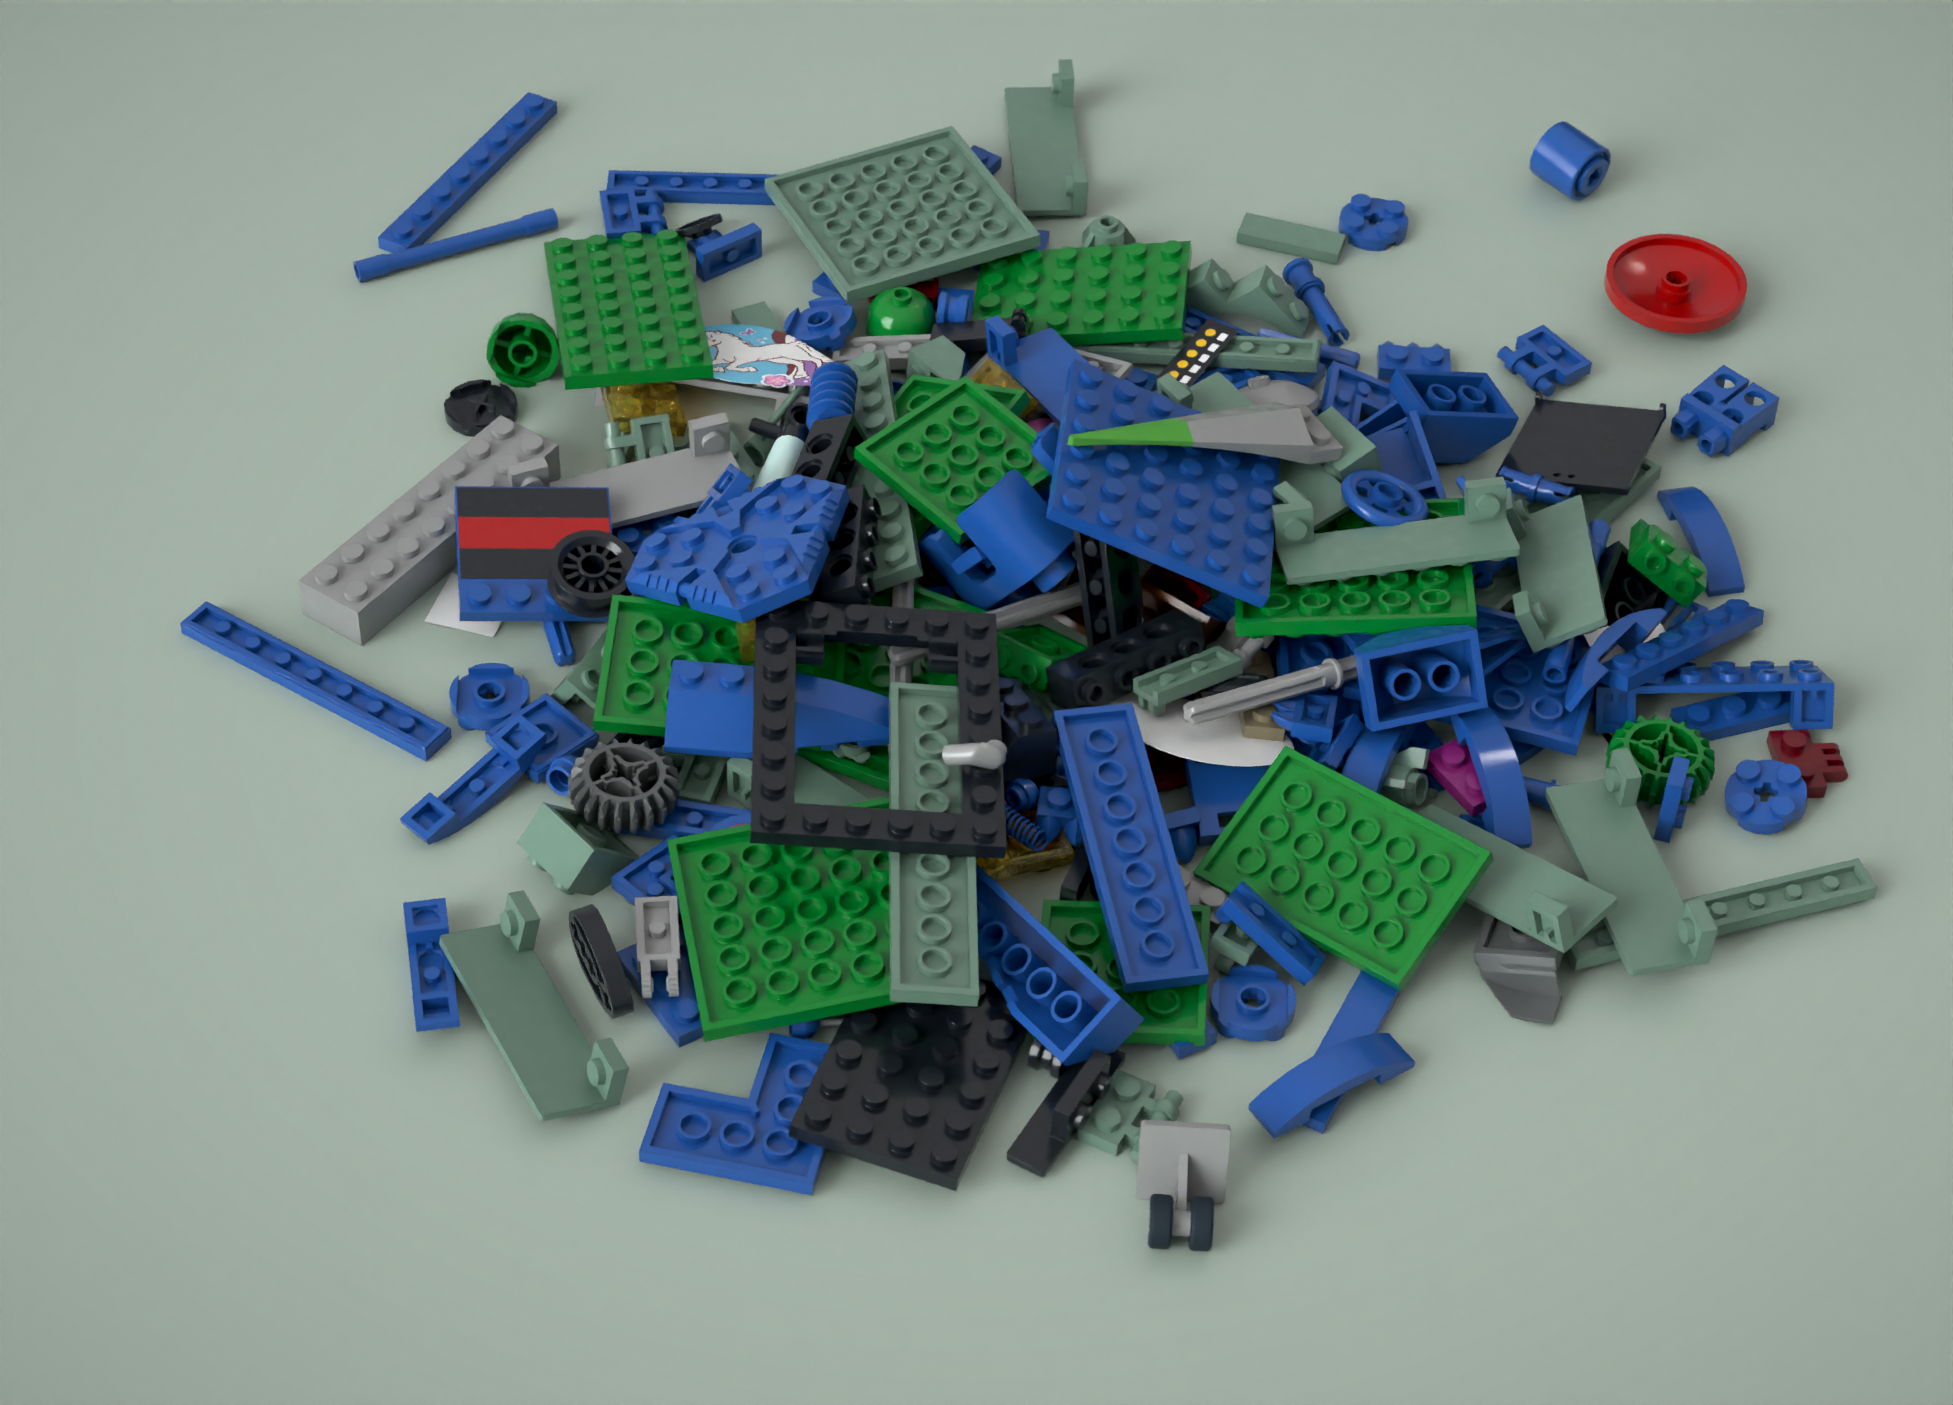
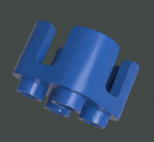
M1055 422L1042 429L1031 443L1033 447L1031 449L1032 454L1051 476L1053 474L1060 428ZM1017 470L1007 472L983 496L957 516L959 527L992 562V567L987 569L983 564H980L957 576L951 564L954 559L969 550L964 543L959 545L946 531L939 529L936 525L929 528L918 540L920 553L966 604L983 610L988 608L995 610L1030 598L1036 591L1035 587L1029 582L1030 580L1034 582L1042 593H1045L1059 583L1077 565V560L1071 554L1075 550L1073 529L1046 518L1050 489L1045 487L1037 493Z

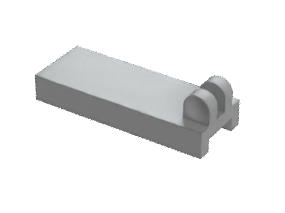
M931 334L846 337L845 346L837 351H833L832 360L844 363L857 358L865 352H874L884 348L889 359L890 370L907 369L909 349L930 341Z

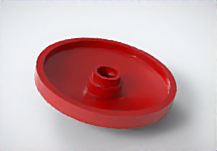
M1653 234L1632 239L1622 244L1612 253L1606 267L1604 287L1613 305L1635 322L1664 332L1693 334L1720 328L1736 318L1744 305L1747 293V279L1738 262L1727 252L1711 243L1678 234Z

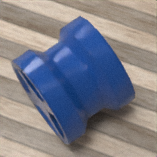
M941 291L936 324L967 321L970 295L962 294L959 297H954L948 292Z

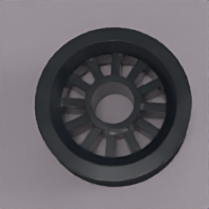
M583 530L572 533L561 539L551 553L550 570L548 573V589L550 594L560 607L574 615L586 618L609 616L613 594L632 596L625 578L635 557L630 548L621 539L607 532Z

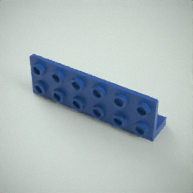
M998 315L986 319L988 357L1022 390H1026L1028 396L1060 427L1068 369L1074 359L1085 364L1090 363L1053 328H1048L1019 339L1014 327H1009Z
M1757 660L1752 661L1750 666L1735 667V663L1729 661L1712 662L1711 667H1696L1695 663L1687 662L1629 692L1599 683L1595 687L1593 730L1595 733H1615L1616 729H1621L1626 721L1635 722L1636 694L1791 691L1790 727L1793 730L1833 729L1834 682L1818 666L1813 665L1814 662L1809 660H1792L1789 666H1774L1772 661Z

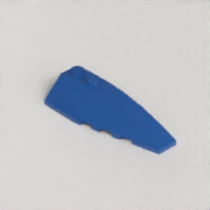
M673 660L668 692L664 752L752 758L754 666ZM796 672L795 753H798L799 747L820 745L821 750L825 751L838 749L839 745L849 742H856L860 747L889 744V697L841 682Z
M976 864L978 954L988 966L992 974L991 978L1008 1003L1006 1005L1012 1016L1066 1067L1088 1060L1095 1049L1105 1054L1115 1052L1145 1019Z

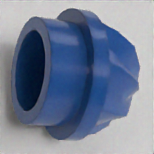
M575 755L557 757L551 762L550 768L546 773L549 787L558 795H569V775L577 758Z

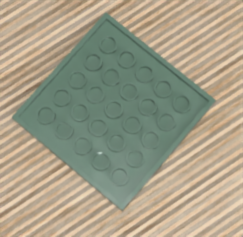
M953 126L764 179L765 191L847 303L861 301L893 287H904L928 281L931 278L951 272H958L968 267L992 262L998 258L1022 253L1041 246V234Z

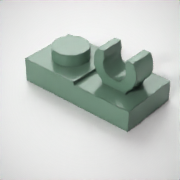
M1232 920L1228 923H1222L1212 935L1208 944L1210 949L1220 953L1214 968L1227 975L1230 974V969H1232L1233 965L1237 963L1246 966L1260 947Z

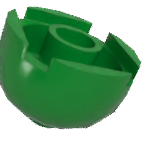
M893 287L884 290L874 297L868 307L865 318L866 337L931 334L933 324H936L934 307L923 293L913 288Z
M518 312L505 316L494 326L487 340L486 359L500 381L513 387L529 388L545 378L547 380L553 374L559 359L558 340L554 329L543 318L532 313Z

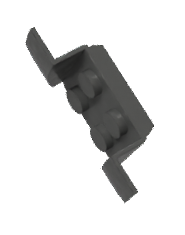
M1487 913L1473 952L1481 977L1512 1018L1553 1025L1562 999L1557 972L1564 953Z

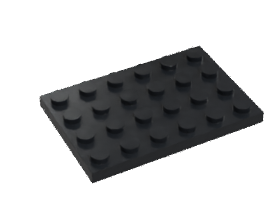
M980 978L977 1007L902 1002L847 1013L790 1123L788 1137L956 1191L1028 1030L1012 1016L1006 1005L1008 1004L995 983Z

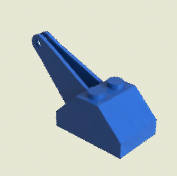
M1396 369L1388 384V388L1395 400L1355 426V428L1365 437L1398 429L1406 424L1409 412L1416 410L1435 463H1467L1509 437L1519 417L1487 373Z
M1471 625L1424 626L1380 634L1355 648L1354 654L1365 727L1374 732L1488 708L1484 676L1519 650L1528 646L1527 638L1519 637L1524 634L1520 625H1506L1478 634L1477 629Z

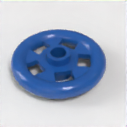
M1363 469L1348 474L1342 481L1341 493L1345 503L1358 516L1373 525L1396 526L1406 522L1427 520L1429 510L1424 497L1411 484L1397 476L1383 471ZM1357 491L1365 493L1366 496H1360ZM1401 511H1403V512H1405V513L1408 514V515H1407V516H1402V515L1399 514V513H1400Z

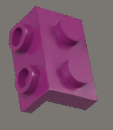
M1456 738L1429 752L1426 768L1428 772L1471 817L1484 812L1487 805L1468 745H1459Z

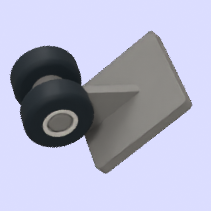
M1161 1120L1141 1121L1136 1197L1139 1199H1150L1148 1246L1150 1248L1169 1249L1172 1236L1188 1237L1190 1250L1204 1252L1211 1250L1214 1203L1222 1204L1225 1202L1231 1127L1229 1125ZM1173 1201H1176V1209H1173ZM1186 1202H1191L1190 1210L1186 1209Z

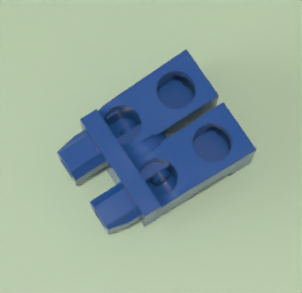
M1722 365L1693 389L1690 394L1687 393L1681 398L1679 411L1672 418L1670 432L1680 439L1686 438L1690 434L1698 438L1697 446L1700 451L1709 457L1718 452L1729 457L1735 452L1736 447L1743 445L1757 430L1766 431L1774 425L1779 397L1754 382L1749 385V379ZM1725 380L1732 381L1735 386L1724 388ZM1754 397L1763 400L1764 404L1754 406Z

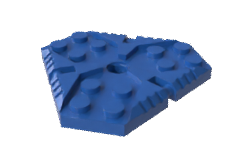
M799 474L771 481L766 486L757 487L754 491L743 493L740 497L727 500L728 505L714 510L713 507H710L700 514L692 515L691 518H685L680 520L679 523L661 528L643 540L625 578L629 592L681 606L688 601L692 610L745 623L810 595L815 588L830 550L827 541L834 540L850 501L846 485Z

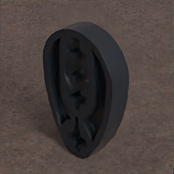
M590 904L570 911L569 928L574 949L583 973L597 1000L611 1019L632 1013L634 1011V1004L628 982L612 938L598 909Z

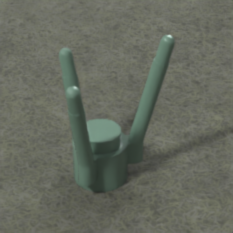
M797 386L767 422L776 425L806 386ZM755 434L743 447L754 464L758 467H763L775 440Z

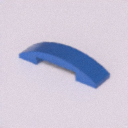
M1694 486L1659 490L1657 498L1669 521H1678L1694 555L1706 567L1707 585L1705 592L1707 596L1744 592L1745 584L1735 547L1722 517L1711 500Z
M1662 608L1638 611L1617 620L1605 629L1573 670L1566 689L1565 708L1572 712L1595 689L1609 671L1600 662L1617 645L1627 652L1635 648L1636 645L1643 643L1664 619L1667 612Z
M1489 706L1488 708L1450 715L1459 745H1468L1487 808L1481 814L1486 831L1521 849L1530 848L1532 845V829L1526 787L1514 747L1501 721Z
M518 713L490 738L493 747L491 751L438 798L429 792L400 818L401 823L428 845L447 838L463 829L490 809L520 779L548 739L546 733Z
M1415 723L1374 732L1364 726L1350 750L1341 774L1380 794L1385 778L1397 753L1407 749L1416 729Z
M438 898L404 902L403 908L416 1032L460 1027L454 969L439 945L440 936L449 933L446 899Z
M1389 1033L1360 1036L1328 1048L1294 1067L1250 1102L1248 1110L1275 1139L1310 1121L1312 1109L1372 1078L1380 1085L1413 1068L1415 1061Z

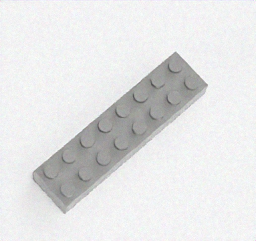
M500 415L299 580L303 614L356 644L363 646L457 567L454 507L455 486L509 487L507 465L544 457L548 465L549 482L558 481L561 479L559 445Z

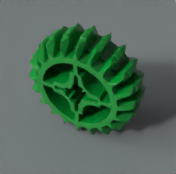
M1654 714L1650 720H1647L1639 715L1635 722L1626 721L1621 729H1616L1611 743L1607 747L1606 768H1609L1612 750L1629 749L1642 775L1636 803L1641 800L1648 802L1649 809L1654 804L1662 805L1674 756L1690 759L1687 776L1694 778L1689 801L1680 800V804L1685 805L1687 802L1695 804L1700 795H1705L1710 781L1713 780L1715 751L1710 749L1709 739L1701 738L1700 729H1688L1687 721L1680 724L1673 722L1671 716L1667 720H1661Z

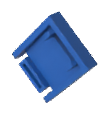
M1184 758L1191 807H1197L1201 819L1200 824L1196 828L1198 845L1214 844L1225 829V827H1219L1218 816L1235 815L1269 769V765L1253 767L1226 766L1204 762L1196 763L1194 760Z

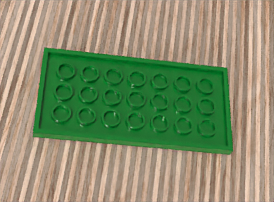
M666 229L659 231L657 235L629 232L624 234L622 238L608 239L603 235H593L587 239L571 240L569 238H557L552 242H544L545 260L565 390L714 378L712 358L685 237L679 236L674 230Z

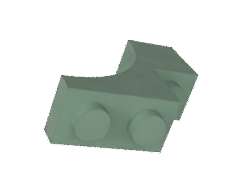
M1212 258L1190 270L1187 306L1210 316L1227 313L1248 315L1264 320L1286 334L1297 337L1304 335L1311 312L1306 304L1288 289L1283 279L1276 275L1267 265L1236 282Z

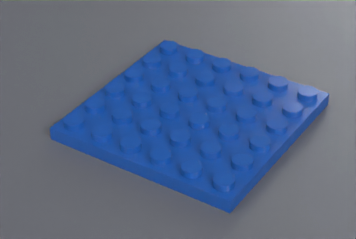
M1074 359L1067 374L1046 518L1262 609L1268 601L1270 594L1275 531L1272 521V505H1277V499L1273 495V487L1278 485L1280 458L1188 446L1067 445L1069 435L1202 413L1199 410L1190 409L1171 401L1164 395L1155 394L1141 388L1129 380L1120 379L1106 373L1094 365L1085 364Z

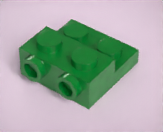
M1640 519L1631 528L1627 562L1686 608L1706 589L1707 571L1703 562L1684 548L1679 549L1676 541L1656 525H1649L1643 519Z
M1041 624L997 630L998 671L1002 675L1019 678L1024 684H1028V687L1035 691L1050 692L1045 667L1089 647Z

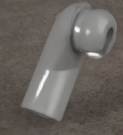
M994 739L987 743L950 744L944 746L942 756L947 766L972 765L996 769L1005 762L1007 748L1003 742Z

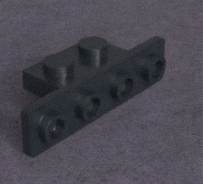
M1095 1049L1088 1060L1067 1066L1007 1151L1006 1159L1039 1177H1045L1076 1131L1082 1130L1086 1125L1096 1100H1103L1108 1093L1113 1080L1112 1075L1116 1069L1121 1068L1125 1062L1126 1054L1118 1049L1109 1054Z

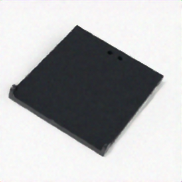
M1536 392L1535 406L1495 477H1502V475H1499V472L1503 466H1507L1510 469L1532 476L1535 473L1544 475L1545 480L1569 487L1572 486L1575 487V490L1627 495L1641 468V464H1643V460H1645V456H1647V452L1649 453V449H1651L1660 426L1662 427V423L1666 419V404L1660 403L1659 410L1544 400L1542 392ZM1503 477L1504 480L1513 482L1512 479Z

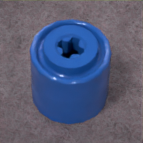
M1561 121L1549 128L1538 141L1530 159V170L1534 175L1570 199L1580 201L1593 193L1602 183L1610 166L1611 154L1608 148L1570 123Z

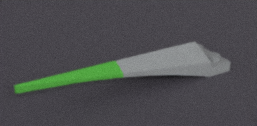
M1275 401L1069 435L1067 445L1070 446L1168 445L1201 447L1252 453L1304 464L1338 461L1343 451L1340 443L1305 404L1287 405Z

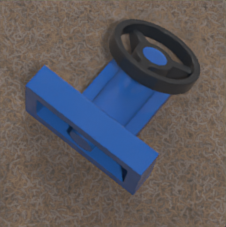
M717 213L687 223L675 231L681 237L692 238V240L687 241V247L696 255V275L703 282H706L761 258L762 229L753 222L726 235H722L718 230L712 231L711 229L712 226L723 221L721 213Z

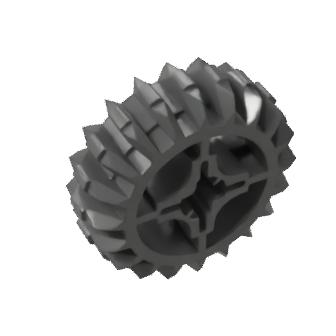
M614 738L610 745L598 741L595 750L585 748L584 755L576 758L569 775V799H571V805H574L576 815L584 816L587 825L598 823L601 832L608 828L614 829L617 836L621 830H629L635 835L638 828H643L650 832L654 823L664 824L667 815H673V809L676 807L677 798L680 795L679 774L677 773V768L672 763V758L664 756L661 748L650 750L647 741L640 745L634 744L632 738L627 743H619Z

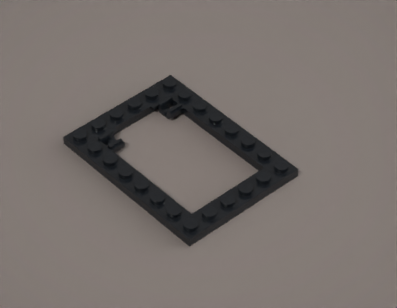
M796 600L755 618L750 843L1005 859L1007 845L1003 764L996 769L959 765L961 814L794 803L796 663L824 665V642L927 648L929 672L956 674L958 744L987 743L993 739L1002 742L996 614Z

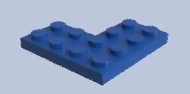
M770 1033L748 1099L663 1083L639 1149L640 1162L813 1195L827 1149L788 1137L789 1126L830 1044Z

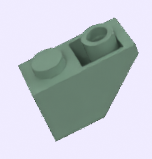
M944 335L911 348L908 352L907 379L912 374L958 381L964 377L966 353Z

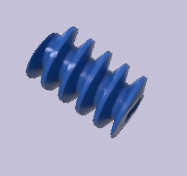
M829 362L822 364L814 371L811 377L806 418L809 431L816 420L849 414L854 415L858 378L850 366L842 362Z

